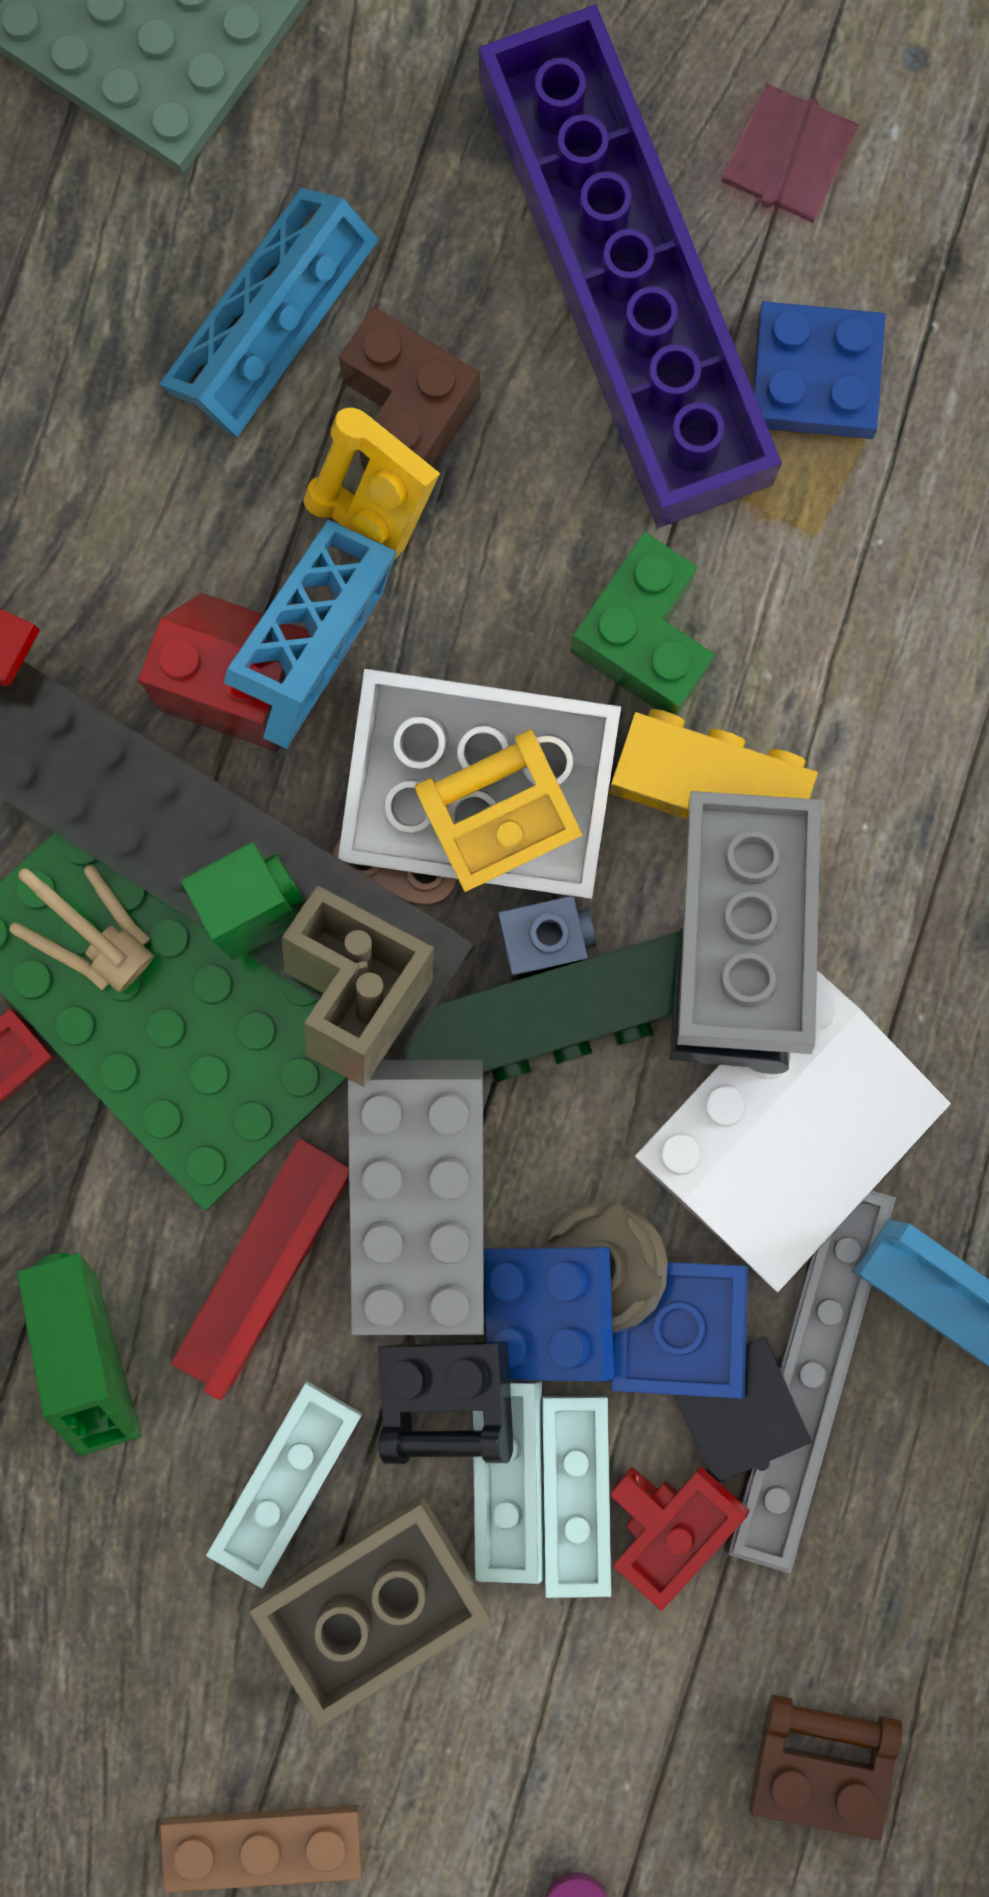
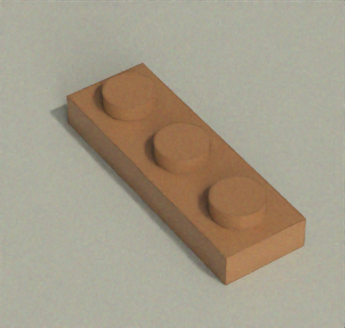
M359 1805L164 1818L160 1825L164 1893L362 1879Z

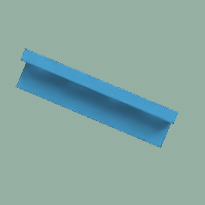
M300 188L159 385L170 396L198 406L225 433L238 437L379 241V238L344 198ZM311 212H316L312 219L309 221V223L305 227L299 229L304 223V221L307 219L309 214ZM278 265L270 276L263 279L271 268ZM242 314L237 323L231 328L227 329L232 323V321ZM206 364L194 383L190 384L189 381L199 367Z
M329 519L327 520L227 668L224 679L225 684L272 705L263 736L264 739L285 749L289 747L381 599L397 551ZM332 546L360 559L361 562L335 565L327 550ZM328 585L335 600L311 602L304 588ZM303 622L311 636L310 638L286 640L278 625ZM278 660L286 678L283 683H279L250 669V666L254 663Z
M888 1219L853 1273L989 1368V1279L910 1223Z

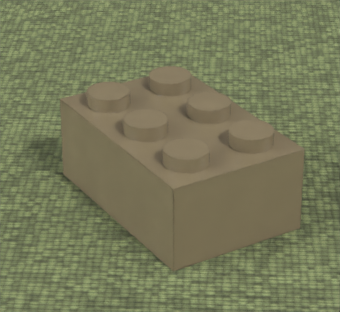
M423 1493L259 1595L249 1611L318 1729L491 1621L490 1603L477 1582H475L473 1575Z

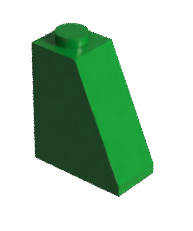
M67 1253L48 1255L40 1259L36 1266L17 1271L43 1418L79 1456L141 1438L139 1422L97 1275L80 1253L73 1255Z

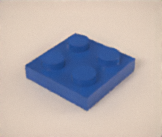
M762 301L758 320L753 393L768 429L873 439L878 426L886 313Z
M610 1247L484 1249L486 1342H508L510 1380L593 1382L613 1380Z
M668 1262L666 1288L656 1309L638 1326L614 1333V1379L612 1380V1391L744 1398L749 1266Z

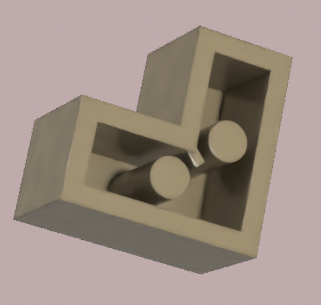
M317 885L282 936L285 973L324 993L304 1022L306 1056L365 1087L433 982L434 947Z

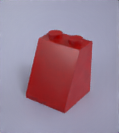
M200 593L162 617L138 678L139 683L158 709L167 714L278 752L279 745L263 738L272 705L224 683L227 668L264 614ZM293 624L278 625L286 640L311 637L307 629ZM278 660L254 663L250 666V669L279 683H283L286 678Z

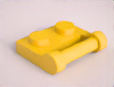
M344 408L337 413L330 433L333 442L319 476L312 479L308 484L304 494V505L310 513L317 517H331L341 526L397 551L395 560L404 551L440 473L366 413L356 408ZM360 450L370 460L356 493L353 495L342 485L356 451Z
M532 728L514 736L515 744L437 782H435L433 777H430L414 785L420 802L464 892L583 836ZM523 768H529L536 783L535 785L457 823L454 822L447 805Z

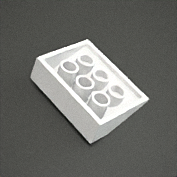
M364 669L338 861L458 879L420 802L414 785L430 777H433L435 782L456 773L515 744L514 736L532 728L583 836L485 883L592 899L621 706ZM526 767L447 805L454 822L457 823L536 783L529 768Z
M817 971L815 1047L812 1054L790 1053L789 1070L778 1074L760 1073L749 1067L719 1065L635 1155V1161L778 1293L951 1103L859 1007Z

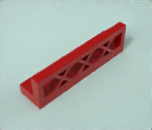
M299 1138L170 1363L205 1383L206 1387L203 1391L219 1401L230 1393L349 1183L348 1164L302 1138Z

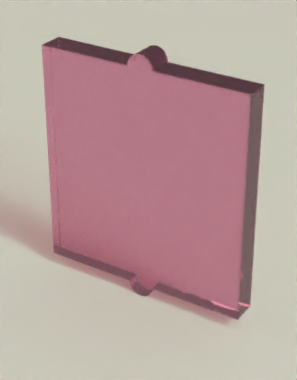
M767 83L727 166L722 182L761 199V204L764 208H770L774 205L813 223L859 124L819 107V101L816 98H810L806 101Z

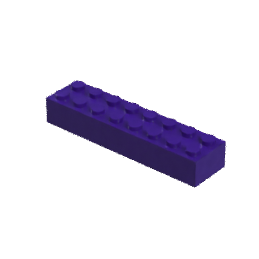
M597 4L480 46L479 83L656 528L664 527L773 486L782 462Z

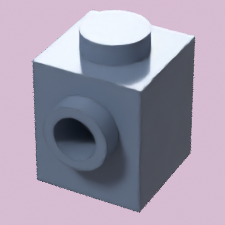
M574 896L498 912L499 926L512 980L537 975L588 959L586 948L596 946L589 909L577 911Z

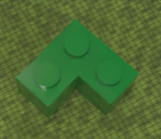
M644 532L573 634L570 652L654 709L678 715L708 672L715 656L714 653L667 622L691 587L698 567Z

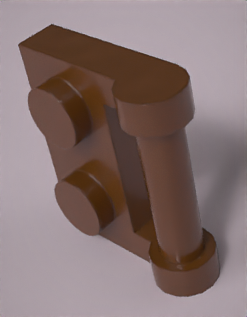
M771 1694L767 1705L749 1804L751 1814L881 1841L895 1760L898 1757L902 1740L901 1720L880 1716L878 1721L874 1722L792 1705V1698ZM788 1732L872 1748L870 1762L867 1764L784 1747L785 1739Z

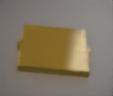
M768 429L782 462L773 486L746 495L740 499L765 511L764 516L766 519L773 520L777 517L816 537L866 441L854 437Z

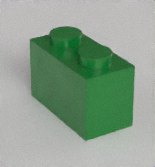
M254 841L180 880L211 940L233 961L284 934L297 916L293 906L304 901L286 866L283 865L277 853L265 858Z

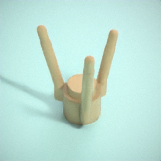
M87 865L84 873L122 932L117 931L111 925L100 933L29 869H21L18 873L19 879L91 944L85 954L93 963L19 923H12L9 930L13 935L85 975L102 991L110 985L119 994L122 993L151 963L155 955L145 947L151 938L133 922L95 866Z

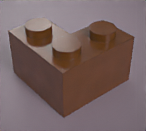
M374 306L339 357L344 384L381 406L373 420L433 468L480 399L479 371ZM359 450L361 464L366 468L370 458Z

